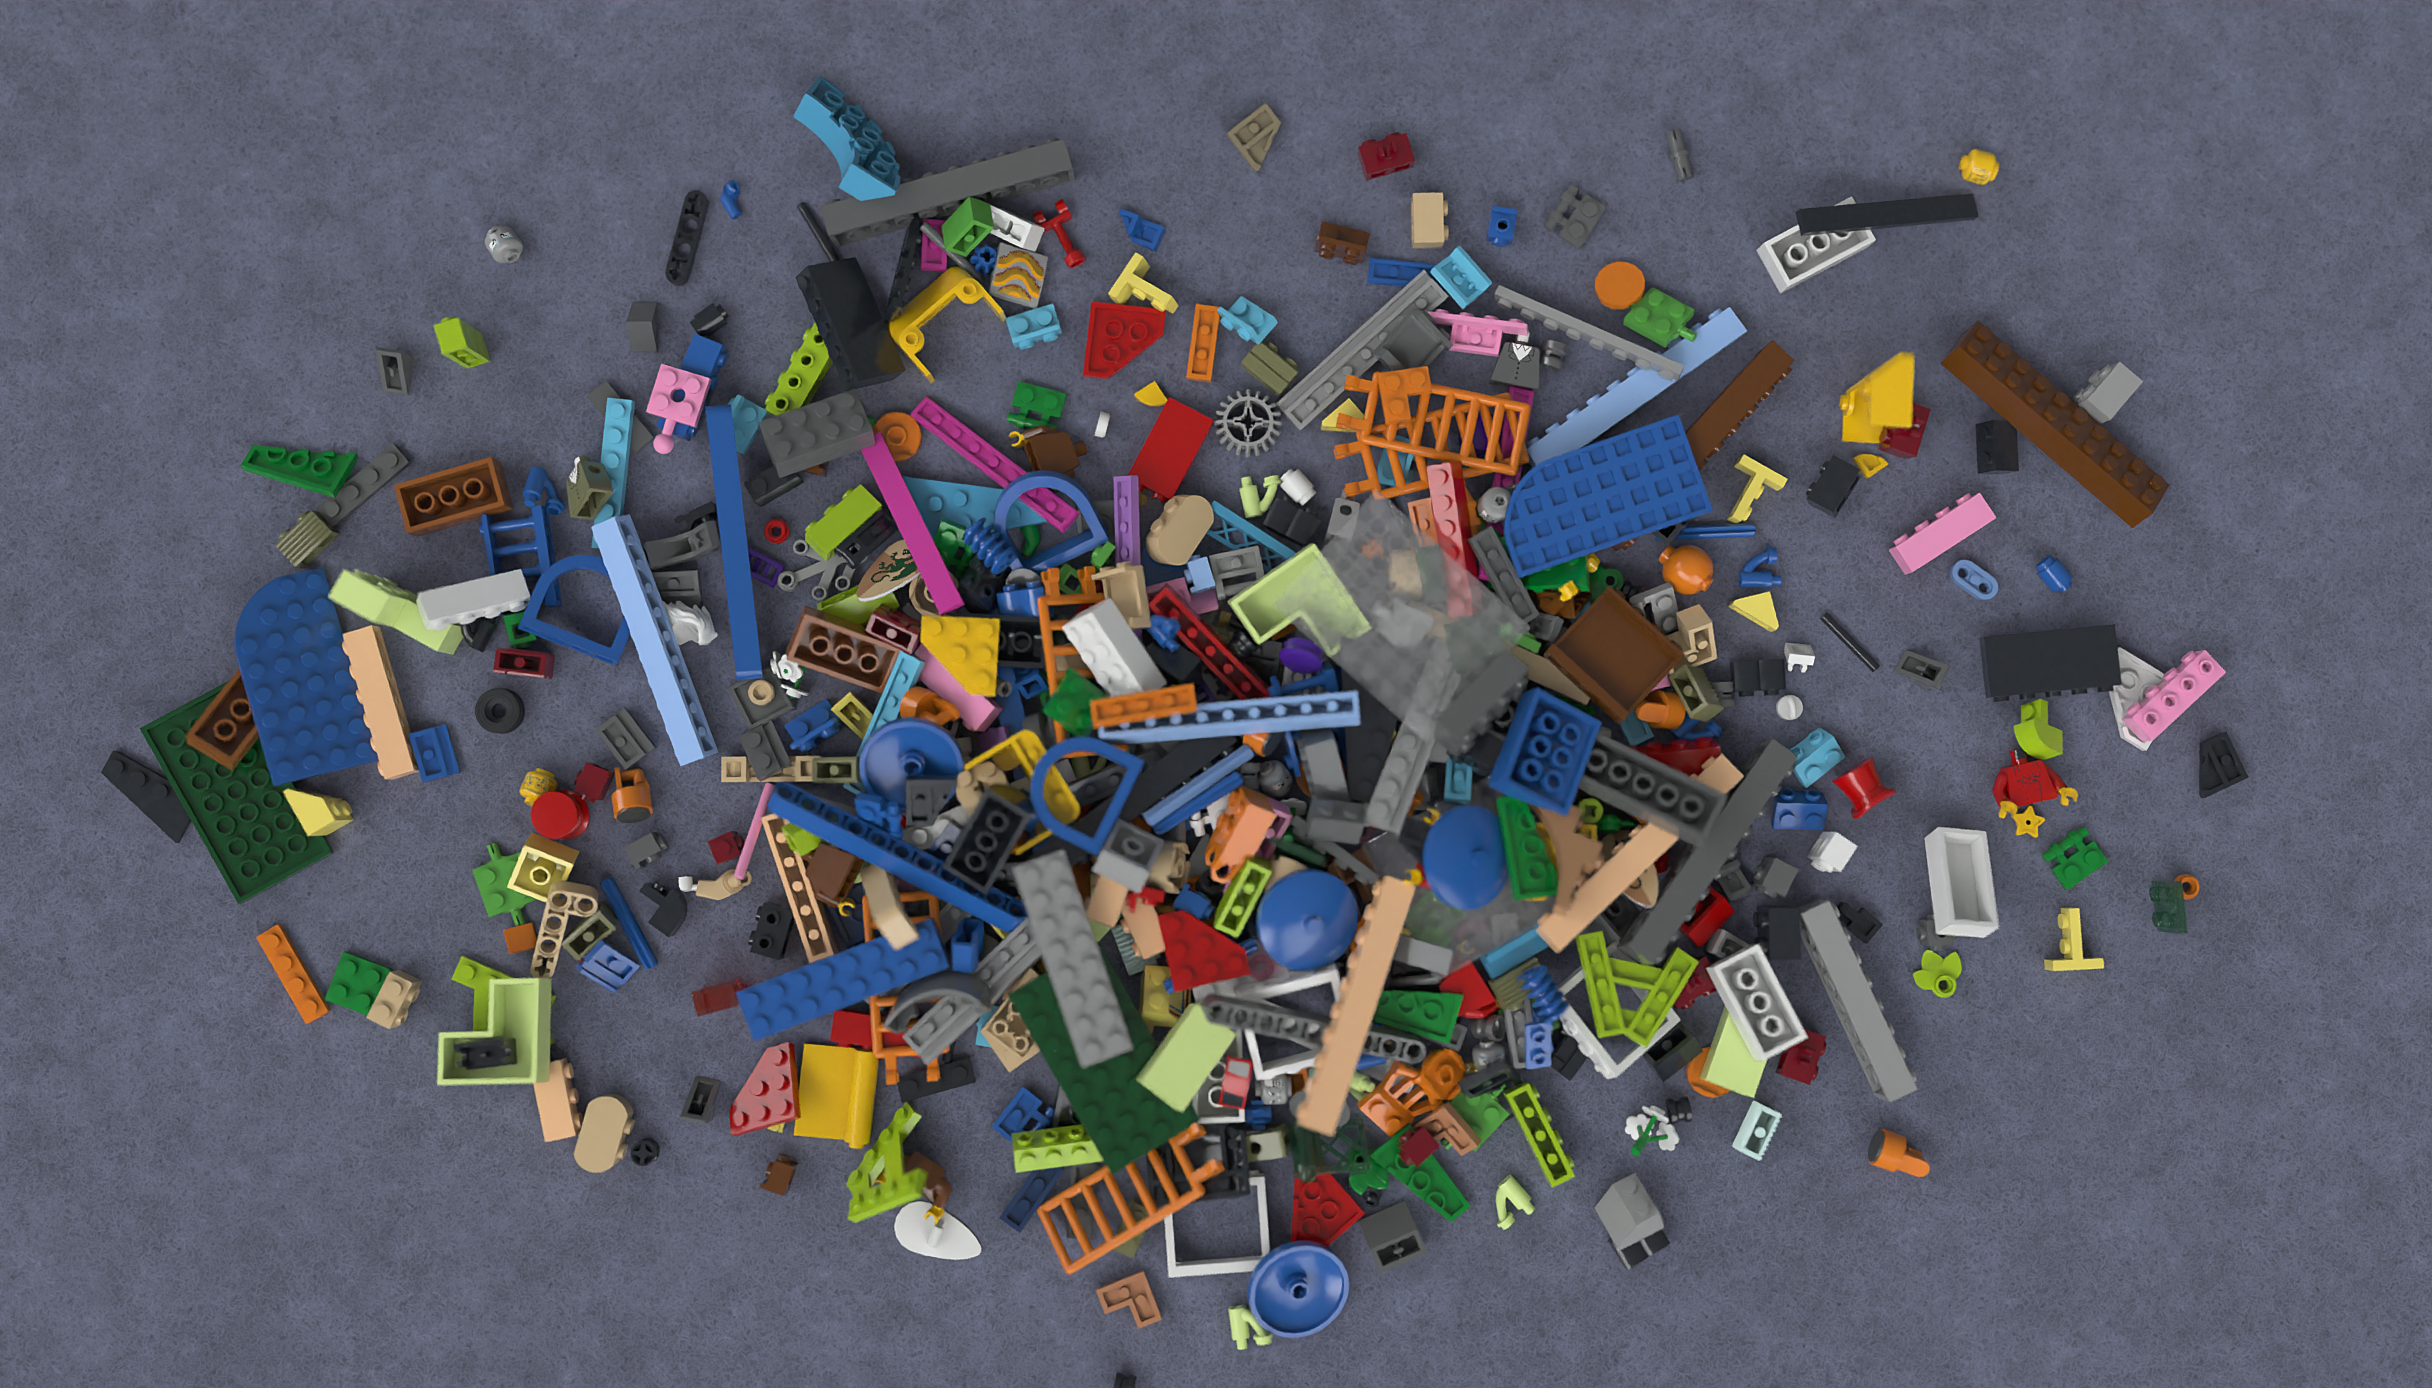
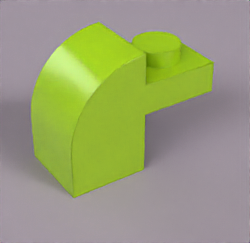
M2038 699L2021 705V723L2014 725L2015 736L2021 748L2027 754L2042 761L2063 754L2062 730L2048 725V701Z
M792 823L781 827L790 849L801 857L824 841V839Z

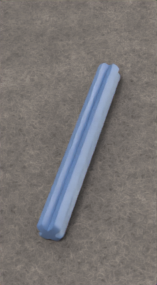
M1246 744L1241 746L1143 814L1146 822L1150 826L1155 825L1253 758L1254 754L1251 748Z

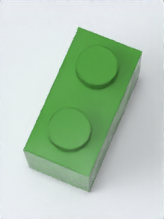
M970 196L941 226L945 250L966 257L994 228L990 204Z

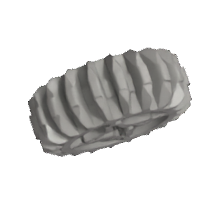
M1247 389L1246 397H1242V393L1239 390L1236 392V400L1232 395L1227 396L1230 405L1223 401L1220 403L1221 408L1225 411H1216V416L1222 419L1215 420L1214 425L1222 428L1217 429L1215 433L1217 436L1225 435L1220 439L1221 445L1228 441L1230 442L1227 446V451L1230 452L1234 446L1237 447L1236 456L1241 454V449L1246 450V458L1250 457V450L1253 449L1254 454L1259 456V447L1265 452L1269 451L1266 442L1275 445L1276 441L1271 435L1280 436V431L1274 428L1281 427L1282 422L1274 419L1280 417L1281 413L1280 411L1272 412L1276 408V403L1273 402L1267 405L1270 398L1268 395L1263 400L1259 399L1260 391L1255 393V397H1250L1251 390ZM1244 405L1243 415L1228 419L1230 413L1235 408ZM1252 405L1261 408L1267 415L1268 420L1256 417L1253 414ZM1247 412H1249L1250 421L1255 423L1254 426L1251 425L1249 435H1247L1245 424H1241L1242 421L1245 422ZM1228 427L1241 430L1244 435V442L1234 438L1229 432ZM1268 428L1266 434L1261 439L1252 442V433L1255 430Z

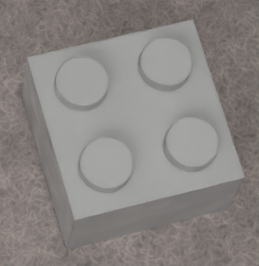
M2121 362L2112 366L2108 364L2101 371L2099 369L2096 370L2088 379V382H2090L2089 386L2085 390L2081 388L2073 396L2072 400L2077 406L2084 409L2098 424H2102L2112 419L2143 381Z

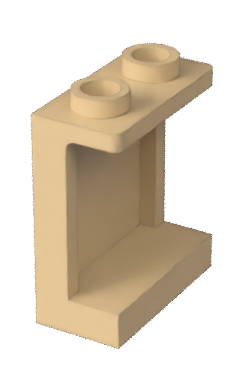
M1122 562L1116 564L1117 568L1114 566L1100 568V573L1091 575L1092 580H1102L1105 600L1111 598L1132 631L1151 627L1143 566H1132V562Z

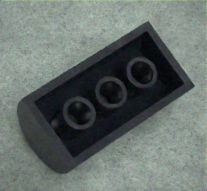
M967 613L946 614V617L1000 620L998 667L1046 669L1039 617Z
M1001 783L990 784L985 789L943 868L987 895L1034 812V806L1030 799L1012 786Z

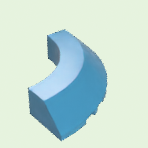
M819 75L805 93L793 117L813 131L835 156L841 171L840 189L860 201L895 195L901 176L898 175L900 165L896 163L894 158L896 153L891 143L883 140L880 136L883 131L873 119L868 121L865 118V113L858 104L853 106L846 103L842 99L846 94Z

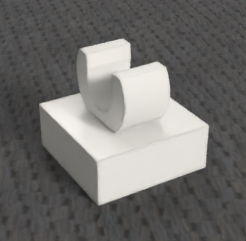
M1785 643L1784 654L1787 659L1786 666L1788 671H1792L1794 664H1800L1801 672L1807 670V665H1813L1815 655L1811 645Z

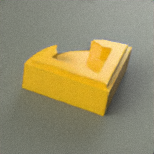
M1155 381L1134 394L1139 402L1148 406L1160 407L1167 402L1166 397Z
M1860 454L1852 458L1866 479L1888 465L1887 461L1882 457L1872 454Z

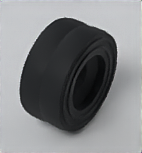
M493 688L483 693L477 700L475 716L480 726L486 731L507 734L516 730L523 722L525 706L520 696L515 692L503 688ZM498 704H503L507 710L506 715L502 718H497L494 715V708Z

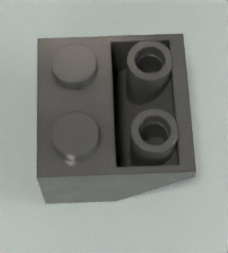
M1405 1200L1358 1220L1380 1273L1427 1253Z

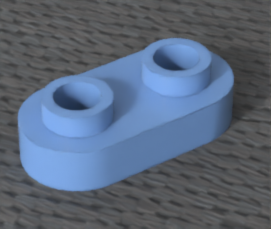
M1960 560L1951 566L1949 571L1951 580L1974 598L1987 600L1996 595L1998 591L1996 579L1973 562ZM1960 569H1963L1966 572L1964 578L1960 577L1958 574ZM1981 583L1986 586L1985 592L1979 590Z

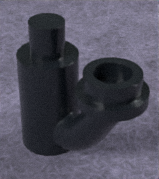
M498 616L485 619L480 618L474 632L471 631L470 623L460 624L461 633L467 645L475 650L484 652L497 627L494 622Z

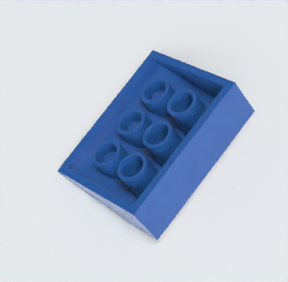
M1538 688L1523 692L1488 786L1515 799L1563 816H1568L1602 722Z

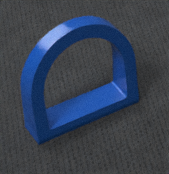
M1045 470L1021 475L1005 487L997 500L994 511L995 533H1000L997 542L1005 539L1007 542L1003 548L1013 547L1010 556H1017L1010 565L1012 571L1026 568L1040 575L1041 572L1047 571L1049 568H1054L1098 547L1099 544L1102 545L1109 541L1108 529L1086 490L1077 481L1062 473ZM1048 487L1062 491L1078 505L1090 529L1031 558L1023 559L1006 526V517L1011 504L1022 493L1034 488Z
M577 555L556 562L538 580L518 629L616 666L630 634L624 615L610 648L536 619L546 591L563 574L575 570H591L611 580L603 559L596 556Z
M1079 737L1060 742L1042 756L1033 772L1031 798L1034 809L1044 826L1054 835L1099 857L1144 766V761L1094 738ZM1075 752L1095 753L1128 769L1093 839L1057 821L1047 809L1044 801L1043 787L1050 768L1062 757Z

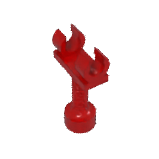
M1061 199L1054 203L1059 216L1046 222L1041 210L1032 215L1036 224L1045 228L1043 234L1054 229L1067 254L1064 261L1069 269H1073L1084 263L1086 258L1081 250H1075L1062 224L1071 220L1072 216L1064 200Z

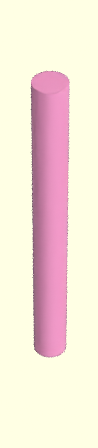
M765 783L734 873L735 878L744 879L762 826L761 818L766 815L767 804L775 788L773 784Z

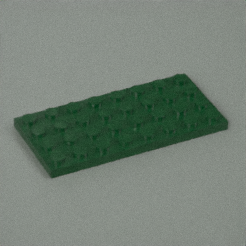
M227 681L139 729L238 904H243L334 854L325 836H308L283 792L286 789H298L295 783L290 782L273 786L260 738L255 741L233 771L187 743V733L228 683Z
M1096 941L1133 1049L1082 1067L1079 1064L1047 971L1007 995L1109 1172L1113 1175L1189 1128L1193 1123L1200 1121V1118L1190 1102L1183 1112L1177 1111L1136 1080L1158 1049V1045L1100 944Z

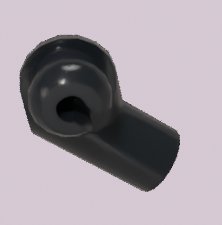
M1348 1180L1347 1189L1353 1190ZM1368 1186L1362 1196L1365 1199L1366 1205L1374 1208L1379 1204L1380 1193L1378 1189Z

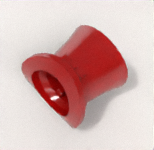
M1872 756L1831 781L1851 801L1853 806L1851 815L1853 819L1861 817L1881 801L1897 793L1895 788L1888 789L1885 784L1883 785Z
M572 790L546 792L540 795L532 805V824L536 831L546 838H576L586 831L590 823V811L586 801L580 798V794Z

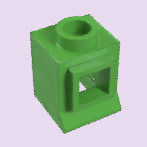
M1065 563L1059 571V590L1065 595L1083 594L1081 583L1075 591L1065 586L1071 575L1078 579L1077 570Z

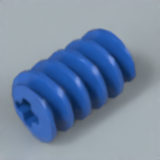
M984 517L973 523L963 535L965 537L964 543L971 545V551L974 553L978 552L977 557L980 560L985 559V566L992 567L991 572L997 575L1008 568L1017 556H1010L1013 547L1003 548L1007 542L1005 539L1000 542L996 541L1000 535L999 532L990 534L993 529L992 525L983 527L986 522Z
M1540 965L1523 972L1516 978V981H1526L1521 989H1531L1526 997L1528 999L1536 997V1001L1532 1006L1542 1007L1538 1012V1016L1547 1014L1548 1017L1544 1020L1543 1024H1549L1563 1015L1570 1006V1003L1567 1000H1562L1564 993L1557 991L1559 988L1558 984L1551 983L1553 976L1545 974L1547 967Z

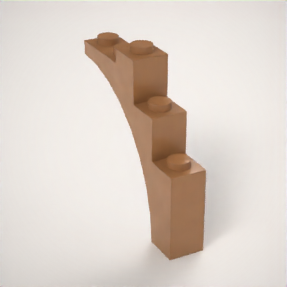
M1527 803L1549 834L1556 853L1559 880L1558 894L1552 913L1563 916L1565 909L1571 910L1576 896L1572 894L1574 887L1581 886L1585 873L1591 874L1594 867L1599 869L1604 854L1600 853L1603 844L1578 834L1584 819L1579 818L1583 809L1571 805L1568 816H1563Z

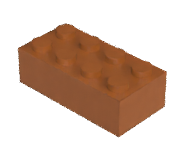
M493 457L393 485L406 533L416 537L481 519L483 514L491 516L514 509L501 461Z
M804 605L786 649V658L788 661L883 693L900 649L866 634V627Z
M239 669L186 735L189 745L232 771L259 738Z

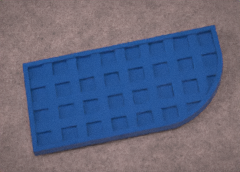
M1679 415L1545 460L1536 465L1521 479L1510 497L1504 518L1505 543L1518 578L1713 511Z
M323 568L284 575L264 585L247 602L235 628L234 652L273 786L379 760L377 752L371 746L370 739L372 734L370 728L366 726L363 719L365 710L356 695L358 686L349 671L351 662L342 647L344 638L333 600L329 598L330 589Z

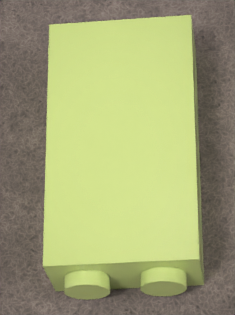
M1190 1003L1136 1080L1172 1108L1183 1112L1236 1037V1034L1231 1031L1230 1027L1209 1023L1202 1011L1201 1003Z
M1724 1006L1700 1079L1746 1097L1754 1098L1767 1059L1764 1061L1753 1059L1726 1006Z

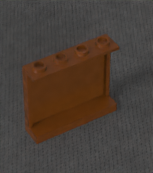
M1608 586L1573 625L1552 644L1543 656L1620 725L1685 654L1682 652V647L1676 641H1670L1663 635V630L1657 624L1650 623L1644 618V613L1635 605L1631 606L1624 600L1625 596L1621 591Z

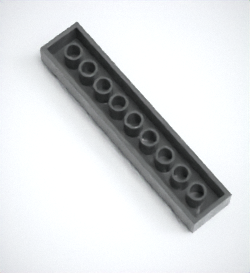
M1052 138L1045 141L1043 145L1036 147L1034 145H1027L1015 153L1002 152L997 154L996 158L989 160L980 158L974 160L971 165L964 167L962 165H955L949 167L946 172L939 174L938 172H929L923 175L921 179H904L900 181L899 187L893 196L864 201L850 196V198L845 200H829L826 202V205L820 206L828 236L834 245L839 247L907 228L911 220L921 222L922 224L923 219L937 220L951 216L969 196L991 205L1074 182L1075 178L1065 140Z
M1521 697L1518 700L1513 699L1508 704L1509 709L1502 717L1496 716L1490 722L1492 726L1486 733L1505 741ZM1599 733L1596 736L1578 786L1579 789L1701 849L1728 796Z
M1770 739L1757 745L1739 770L1744 777L1726 793L1728 796L1725 805L1702 849L1688 843L1660 883L1656 905L1651 908L1644 907L1616 946L1619 950L1642 965H1652L1655 962L1659 963L1667 952L1664 950L1669 941L1674 942L1681 933L1679 927L1684 920L1687 922L1696 911L1693 907L1697 901H1702L1710 891L1708 885L1713 879L1717 880L1723 873L1725 868L1722 865L1727 858L1731 859L1739 849L1737 844L1740 839H1745L1753 829L1752 822L1756 817L1760 818L1766 811L1768 806L1765 803L1768 799L1775 797L1782 786L1779 783L1784 776L1788 777L1796 767L1793 763L1798 756L1775 739Z

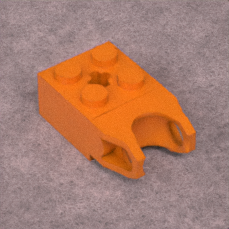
M1243 785L1238 787L1236 791H1232L1229 795L1228 805L1224 813L1221 812L1216 820V828L1210 837L1204 854L1205 864L1211 866L1212 879L1222 884L1235 877L1247 857L1253 858L1276 816L1266 795ZM1215 851L1214 859L1210 861V855ZM1226 864L1229 865L1230 871L1226 876L1220 877L1216 875V870Z

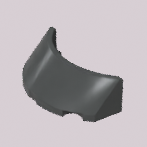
M943 970L921 977L908 986L897 998L884 1023V1028L895 1034L908 1032V1021L919 1016L918 1003L950 995L962 997V1003L973 1005L975 1012L979 1014L990 1012L992 1008L989 986L971 974L954 970Z

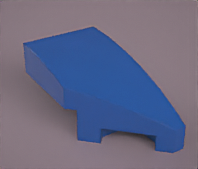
M1120 209L1119 213L1132 242L1157 252L1166 229L1161 225L1142 219L1138 214Z

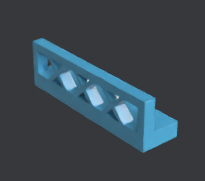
M1215 500L1211 504L1213 514L1222 520L1224 530L1213 532L1208 529L1206 534L1232 551L1239 550L1245 546L1249 548L1250 545H1262L1266 557H1262L1261 561L1267 560L1268 564L1266 566L1262 563L1265 572L1269 573L1272 570L1270 559L1280 557L1286 561L1296 554V552ZM1226 523L1232 526L1233 528L1227 529ZM1240 531L1243 533L1245 543L1233 545L1229 542L1227 532ZM1225 533L1226 539L1222 538L1218 534ZM1247 537L1251 538L1254 541L1248 542ZM1268 550L1276 555L1269 556Z
M1537 922L1478 956L1491 979H1495L1549 946L1535 931L1540 926Z

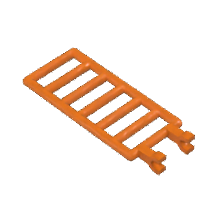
M1375 372L1372 376V381L1347 374L1344 390L1369 393L1363 419L1338 413L1335 428L1360 431L1359 440L1367 445L1446 462L1461 461V465L1511 476L1518 473L1531 412V406L1528 403L1431 383V393L1446 396L1434 449L1420 446L1431 393L1420 395L1410 443L1395 440L1399 423L1388 424L1385 438L1370 435L1380 392L1377 374L1383 372ZM1455 399L1470 401L1460 454L1445 451ZM1480 404L1495 407L1484 459L1469 456ZM1505 409L1520 412L1509 465L1494 462Z
M1510 393L1494 395L1495 397L1513 400ZM1470 402L1454 405L1452 416L1456 418L1461 439H1463L1466 425L1465 413L1469 411ZM1480 404V415L1487 439H1489L1492 425V417L1489 410L1491 406ZM1443 408L1427 412L1425 423L1431 422L1436 440ZM1505 409L1512 436L1515 439L1518 424L1516 411ZM1416 415L1411 416L1410 421L1398 424L1397 430L1407 429L1409 440H1411ZM1382 423L1372 426L1370 435L1382 434L1383 438H1385L1388 424ZM1360 431L1356 432L1358 441L1334 446L1333 452L1336 460L1361 453L1368 480L1345 484L1344 492L1346 498L1372 491L1373 498L1376 501L1430 488L1427 463L1423 456L1414 455L1421 480L1406 484L1397 451L1386 449L1396 486L1382 490L1370 445L1360 442ZM1498 441L1494 462L1509 465L1510 458L1503 459ZM1525 441L1523 445L1520 465L1529 462V455L1527 452ZM1446 442L1445 451L1449 452L1448 445ZM1472 442L1469 456L1477 458ZM1474 467L1462 470L1464 479L1492 472Z
M1086 566L1082 570H1077L1083 594L1060 595L1058 584L1059 568H1049L1047 571L1041 572L1046 596H1040L1037 599L1050 697L1066 671H1057L1055 656L1076 655L1080 653L1074 645L1054 646L1052 631L1063 630L1062 626L1070 620L1050 621L1048 606L1084 603L1098 604L1104 601V593H1096L1095 580L1091 578V575L1096 574L1095 566ZM1090 669L1075 670L1085 679L1096 678ZM1054 720L1058 744L1067 740L1066 732L1069 731ZM1128 744L1112 745L1124 752L1128 749ZM1075 752L1068 754L1062 758L1090 756L1098 754L1091 752Z
M924 890L899 892L901 902L929 900L930 915L909 918L913 924H917L934 917L941 934L939 898ZM864 895L862 906L865 943L875 940L874 930H880L872 916L867 896ZM877 994L869 997L873 1056L875 1058H885L886 1085L897 1084V1082H900L897 1057L916 1056L918 1054L911 1046L883 1048L882 1032L891 1031L884 1028L885 1022H881L880 1007L893 1006L900 995L879 996ZM938 998V999H934V1000H930V1001H926V1002H922V1003H933V1002H936V1004H937L942 998ZM920 1019L909 1020L907 1023V1025L909 1026L908 1030H910ZM948 1046L942 1053H947L949 1051L950 1046ZM938 1057L927 1065V1081H938L940 1079Z
M1195 1122L1189 1128L1168 1140L1192 1187V1190L1184 1195L1179 1196L1156 1148L1147 1153L1171 1203L1161 1209H1157L1135 1162L1126 1166L1149 1216L1137 1223L1114 1176L1111 1175L1106 1165L1039 1205L1037 1213L1067 1274L1075 1273L1204 1194L1205 1190L1201 1182L1224 1171L1225 1168L1221 1160L1217 1161L1214 1158L1197 1171L1194 1170L1183 1146L1207 1134L1202 1124L1198 1125ZM1104 1179L1127 1226L1126 1230L1116 1236L1091 1187ZM1080 1192H1083L1106 1242L1094 1249L1070 1201V1198ZM1060 1204L1084 1252L1083 1256L1073 1262L1049 1214V1211Z

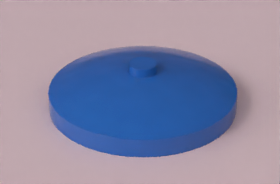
M916 717L899 718L881 725L866 740L860 758V775L869 794L883 797L884 805H887L890 801L898 802V807L902 813H906V775L958 776L964 769L963 754L954 736L941 725ZM956 785L950 791L947 801L956 793Z
M1463 805L1446 811L1432 826L1425 843L1423 860L1426 879L1436 897L1452 908L1463 910L1479 909L1492 902L1503 889L1509 875L1500 822L1497 816L1483 807Z
M1302 869L1291 872L1275 882L1261 901L1257 913L1259 940L1265 951L1277 963L1288 969L1312 971L1323 968L1337 960L1353 940L1358 922L1356 901L1349 888L1336 876L1326 871Z
M1313 1241L1290 1242L1275 1248L1257 1264L1248 1283V1303L1257 1322L1268 1332L1287 1338L1304 1337L1325 1328L1338 1316L1347 1300L1349 1278L1338 1255L1327 1246Z

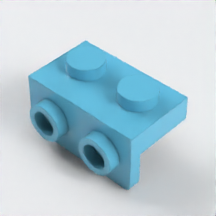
M1461 246L1455 248L1447 258L1430 271L1462 309L1480 297L1492 284V281Z
M1822 728L1811 732L1808 737L1790 749L1792 753L1798 756L1793 763L1796 765L1793 772L1805 788H1808L1845 758L1834 736Z

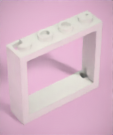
M1619 940L1606 947L1608 957L1636 963L1616 947ZM1582 965L1558 985L1557 991H1561L1565 995L1585 978ZM1631 987L1640 1000L1643 1001L1648 990ZM1571 1006L1559 1017L1563 1022L1564 1030L1577 1040L1581 1052L1591 1058L1595 1063L1596 1071H1601L1606 1079L1619 1076L1681 1020L1671 1008L1648 1047L1643 1048L1638 1044L1615 1064Z
M1334 962L1317 970L1292 971L1234 987L1236 998L1249 1001H1257L1331 982L1335 1002L1339 1001L1341 995L1339 992L1340 980ZM1239 1010L1241 1017L1245 1014V1010ZM1244 1030L1257 1080H1270L1279 1074H1293L1299 1072L1302 1068L1314 1067L1315 1057L1318 1052L1322 1051V1048L1261 1063L1254 1032Z
M1249 1169L1250 1184L1257 1185L1262 1256L1176 1262L1173 1217L1171 1214L1164 1218L1169 1277L1248 1272L1255 1269L1260 1260L1270 1252L1264 1173Z

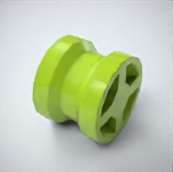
M1582 799L1575 805L1583 809L1579 818L1584 819L1583 823L1585 824L1595 823L1602 817V806L1595 799Z

